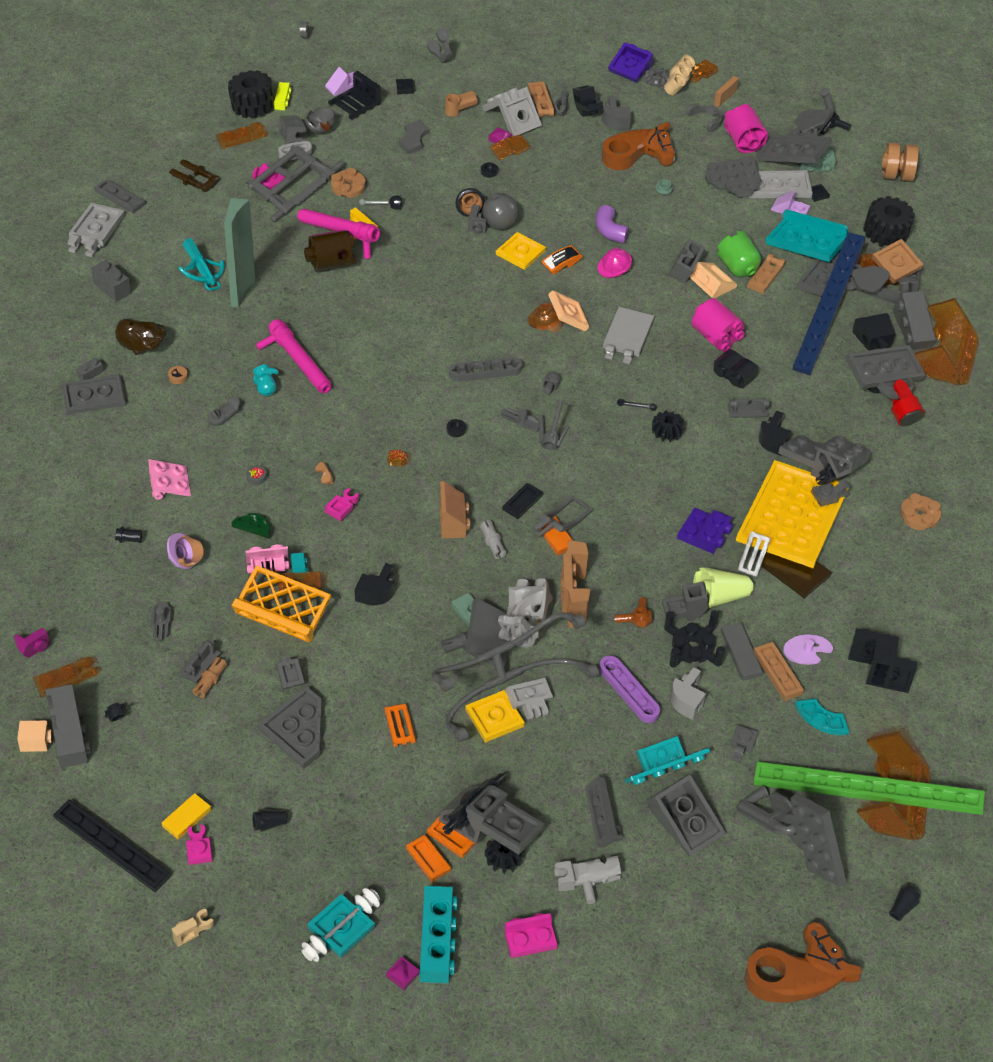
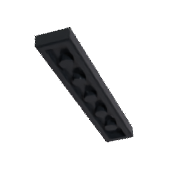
M68 799L53 814L57 821L155 893L171 877L169 871L72 800Z

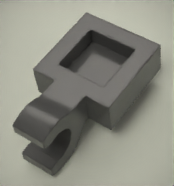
M841 481L835 487L831 483L812 488V495L820 507L837 503L839 497L848 496L849 493L846 489L850 488V485L847 481Z
M737 725L730 744L731 747L735 748L732 760L741 763L744 752H752L758 731Z

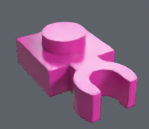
M350 488L344 491L343 497L336 495L325 506V513L340 522L353 510V504L359 501L358 493L350 496Z
M204 825L200 826L201 831L199 833H193L192 827H188V836L191 839L186 841L189 865L212 862L209 838H204L206 835Z

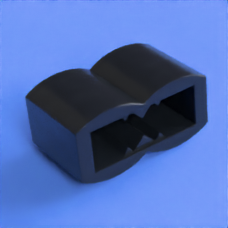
M728 349L714 361L713 370L719 377L728 379L732 385L744 388L757 377L758 366L751 360L743 358L738 352Z

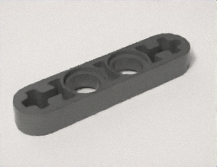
M510 357L456 363L450 366L449 377L453 381H468L514 376L521 373L522 361L519 358ZM491 367H498V368H500V369L497 370V371H494V370H491L490 368H491ZM480 369L481 372L475 373L471 370Z

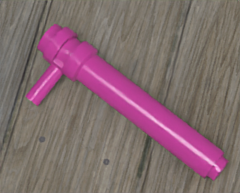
M309 209L299 210L297 218L302 223L332 231L348 230L351 236L363 241L364 258L366 259L371 258L370 242H376L380 237L379 228L366 222H355Z
M279 319L273 320L268 327L270 336L256 343L257 349L261 350L276 341L278 345L286 350L319 392H329L331 382L295 339L294 333L284 321Z

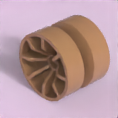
M888 142L882 158L883 179L895 180L899 170L901 181L913 182L918 163V145L906 144L903 153H901L900 143Z

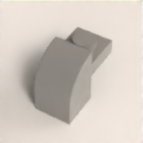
M694 667L689 674L685 673L681 680L674 679L671 692V703L675 710L694 720L703 707L706 693L695 688L699 683L701 671Z

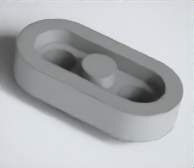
M308 141L285 144L278 149L279 158L287 154L292 145L300 146L301 150L310 155L312 154V144ZM294 156V157H293L292 159H290L289 161L295 160V159H298V158Z

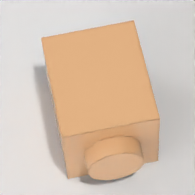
M20 721L17 738L20 752L48 751V743L53 741V731L49 729L47 721Z

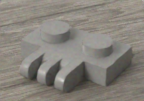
M546 678L508 686L505 689L512 709L522 707L528 720L534 717H541V715H548L549 711L545 701L551 700L553 696Z

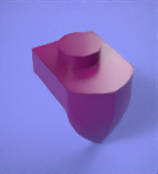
M43 628L35 631L25 639L18 634L14 635V641L18 650L27 658L44 651L50 645L48 634Z

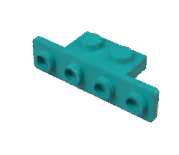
M678 736L636 751L643 772L625 779V783L633 782L634 785L645 782V777L651 774L654 778L666 774L665 769L672 767L673 771L685 767L686 761L699 762L706 759L704 755L709 753L710 749L707 748L685 756Z

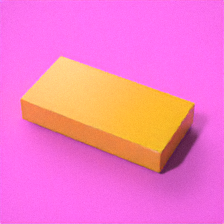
M194 793L161 822L162 827L179 840L188 832L189 826L193 827L211 811V806Z

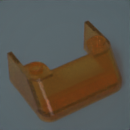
M956 298L929 305L928 309L936 321L933 328L934 336L939 339L940 344L937 347L915 352V357L928 377L959 386L968 384L979 344L977 332Z
M899 731L867 739L868 745L877 754V761L875 762L876 771L883 778L930 784L928 765ZM882 802L879 805L859 808L857 810V813L876 833L912 841L924 837L926 807Z

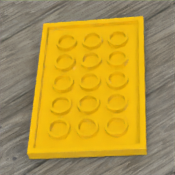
M774 460L737 534L736 541L747 544L751 531L771 538L767 549L768 553L814 568L845 497H839L837 503L820 507L812 495V488L820 486L817 484L819 481H815L816 477L811 476L809 471ZM833 480L830 483L835 487L839 482ZM754 537L751 547H755L758 538ZM765 540L761 541L760 550H762Z

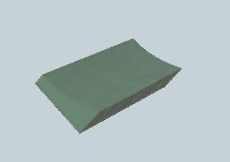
M230 198L224 221L231 307H239L245 293L256 283L250 200Z

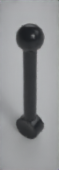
M624 399L617 400L619 406L628 405L649 408L651 411L657 409L654 403L648 405L627 402Z

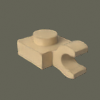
M206 909L200 910L196 914L195 920L193 917L187 921L183 920L172 928L173 940L178 947L199 936V932L210 929L214 925L212 918L207 921L202 920L208 916Z

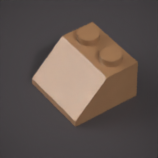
M440 481L441 538H466V530H470V518H466V515L469 514V503L465 502L463 493L448 483Z

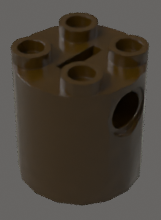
M348 230L310 235L308 247L304 248L305 260L312 263L315 272L355 265L356 258L352 253V248L355 247L354 239L350 237Z

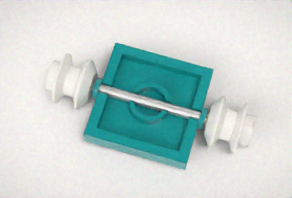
M364 888L362 890L363 896H355L356 905L340 894L307 924L308 929L314 934L310 936L311 942L309 944L306 942L302 943V953L309 961L314 960L318 962V955L320 953L323 955L327 954L326 945L342 958L375 928V923L364 913L371 914L372 906H380V897L373 889Z

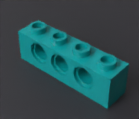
M424 886L420 982L449 983V975H454V960H450V953H455V938H451V932H456V917L451 916L452 910L456 911L457 896H452L453 887ZM436 912H443L444 914L438 915ZM435 933H442V934H444V935H442V936H436V935H434V934H435ZM440 954L442 957L436 958L433 955Z

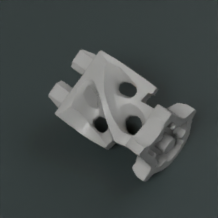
M545 578L537 579L535 586H530L529 581L526 579H518L515 587H509L507 614L500 615L498 618L502 628L498 636L500 639L512 641L539 624L540 620L546 618L547 608L553 600V596L549 591V584ZM540 629L514 646L523 648L533 646L535 639L539 638Z

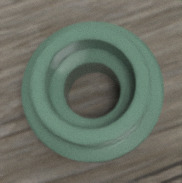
M661 179L656 184L655 190L659 194L667 195L672 192L673 186L669 180Z

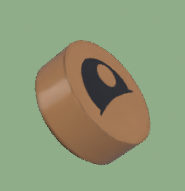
M182 366L172 367L168 371L169 381L173 384L186 382L188 379L187 370Z

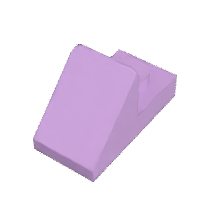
M338 67L325 87L334 96L353 87L354 72L346 74Z
M796 190L778 197L771 210L783 214L788 209L807 215L810 205L794 201Z

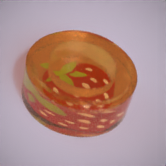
M391 450L388 452L387 462L392 466L402 467L407 463V454L401 450Z

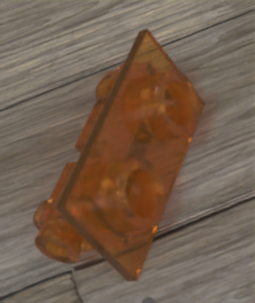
M320 572L280 574L321 590ZM278 582L279 591L287 588L284 582ZM297 589L292 591L291 593H301L304 592V590Z

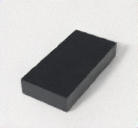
M526 483L503 505L502 510L519 519L543 496V492Z

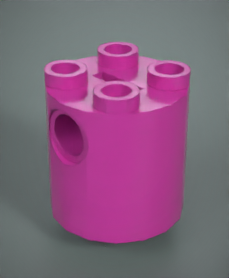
M743 104L725 113L724 126L738 151L751 153L762 148L767 141L768 133L749 104Z
M709 299L696 308L692 318L693 328L718 350L725 352L730 349L732 344L744 337V322L718 299Z

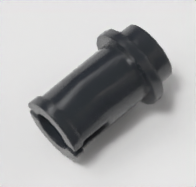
M121 526V528L116 529L115 540L119 541V543H122V541L141 543L142 530L124 529Z

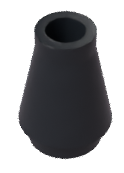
M258 809V812L252 813L254 830L263 832L287 824L286 811Z
M907 885L901 888L889 912L890 916L897 921H901L906 914L920 903L921 895L919 892Z

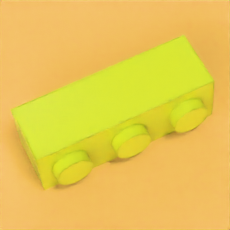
M279 82L274 100L275 110H285L288 107V100H290L291 94L289 83Z

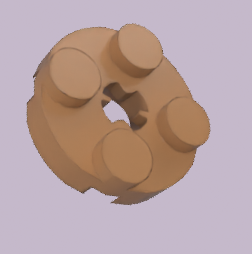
M348 168L331 176V190L338 196L344 195L347 198H353L364 192L366 180L354 168Z
M913 493L903 501L900 515L904 519L905 524L913 529L925 530L930 527L934 528L939 523L941 517V505L939 502L928 497ZM918 511H923V512H924V513H922L921 515L917 514Z

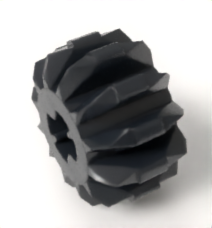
M667 410L664 413L658 412L657 416H654L652 420V433L655 434L656 438L661 437L662 442L665 439H668L670 443L673 439L678 441V438L684 433V419H681L680 414L675 415L674 411L671 413L667 412Z
M493 839V841L489 840L487 843L485 856L488 866L493 865L494 872L501 868L503 874H505L507 868L514 872L515 866L520 867L524 851L517 854Z

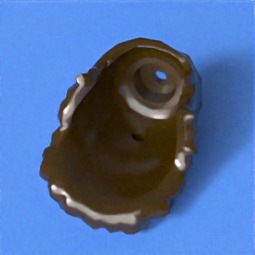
M129 318L120 320L115 330L117 342L124 348L133 351L135 355L139 354L141 350L152 351L154 348L159 347L160 342L163 341L166 335V329L163 325Z

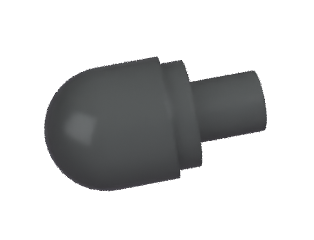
M549 372L545 376L543 381V392L545 394H550L551 391L558 387L560 382L558 373Z

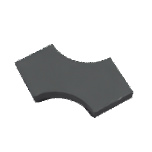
M418 120L405 125L407 134L403 139L399 140V146L407 154L421 150L422 143L420 140L428 134V129Z

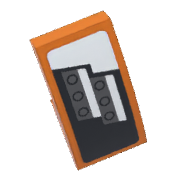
M570 245L557 250L541 262L552 275H555L565 266L568 268L572 267L583 256Z

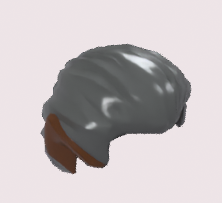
M316 108L314 112L310 110L305 117L306 129L315 134L329 131L334 125L335 111L327 108Z

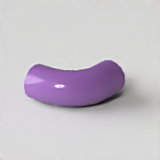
M608 205L600 206L596 214L595 223L599 233L611 241L625 244L628 226L620 225L613 221L615 211L612 207Z

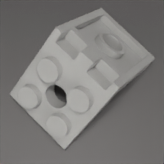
M516 87L487 99V104L482 105L484 111L499 106L507 128L512 133V137L542 125L527 87L520 90ZM518 111L523 113V120L518 118Z

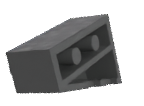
M924 292L902 293L892 310L903 334L905 344L910 345L912 350L931 348L936 340Z
M72 684L46 689L60 767L65 768L88 763L86 754H91L88 740H83V736H87L85 722L80 723L79 720L84 718L81 705H76Z

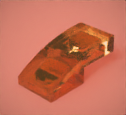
M516 135L490 146V149L500 161L511 153H514L516 156L530 146L521 135Z

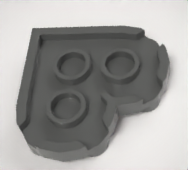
M754 157L718 163L712 162L707 165L705 172L706 182L708 185H716L717 189H726L728 193H735L737 197H746L752 195L753 191L757 188H760V178Z

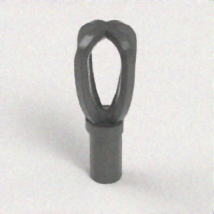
M565 90L562 91L561 97L555 102V115L560 114L564 116L566 114L568 92ZM563 104L564 106L559 110V106Z

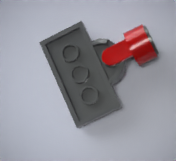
M910 345L849 353L845 357L861 389L877 387L881 393L891 398L893 403L891 411L898 425L909 426L923 417L925 411L917 396H913L911 390L914 388L913 381L923 380L926 375Z

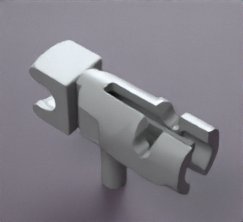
M618 856L606 857L605 864L600 859L574 864H571V861L558 862L554 865L555 876H564L558 879V891L574 890L575 886L583 885L587 904L596 902L593 891L595 883L602 882L606 884L621 879Z

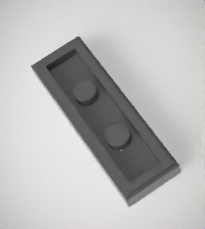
M108 179L94 187L96 193L132 214L146 205L145 200Z
M736 623L722 626L721 634L741 680L762 677L763 671L742 624Z

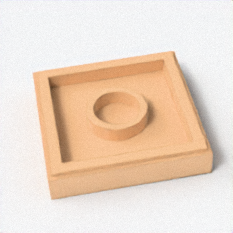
M552 290L548 295L558 319L580 330L587 331L589 324L579 302Z

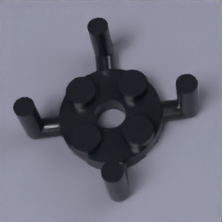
M716 610L711 611L709 624L705 628L699 627L695 623H688L686 626L677 629L673 626L675 614L672 611H668L666 613L664 629L673 636V648L669 661L670 667L675 668L682 661L702 663L707 660L717 667L721 666L725 648L722 646L717 647L716 654L714 655L715 638L711 635L717 627L719 612ZM696 642L699 646L690 647L688 643Z

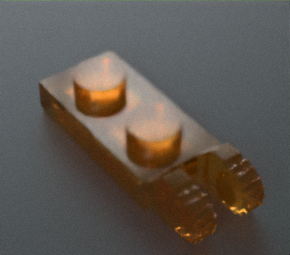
M256 122L247 127L216 134V139L221 148L226 149L264 138L267 133L263 129V125Z
M91 657L78 659L76 663H71L33 677L40 697L46 696V689L70 684L75 686L83 683L82 681L97 676L98 671L96 667H90L93 664Z

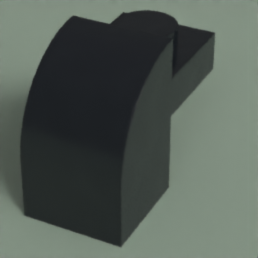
M585 85L572 88L576 108L582 117L597 114L598 109H603V102L596 100L594 86Z
M776 411L774 416L769 417L767 422L762 420L758 439L764 449L782 456L778 453L779 448L789 441L791 431L781 427L784 413Z
M385 563L378 578L362 573L355 587V601L372 606L388 602L394 595L396 575L393 574V565Z

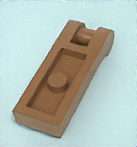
M544 81L528 83L527 88L539 118L548 115V117L554 116V108Z
M769 253L765 262L748 282L747 287L764 294L785 267L786 260L775 258V255Z

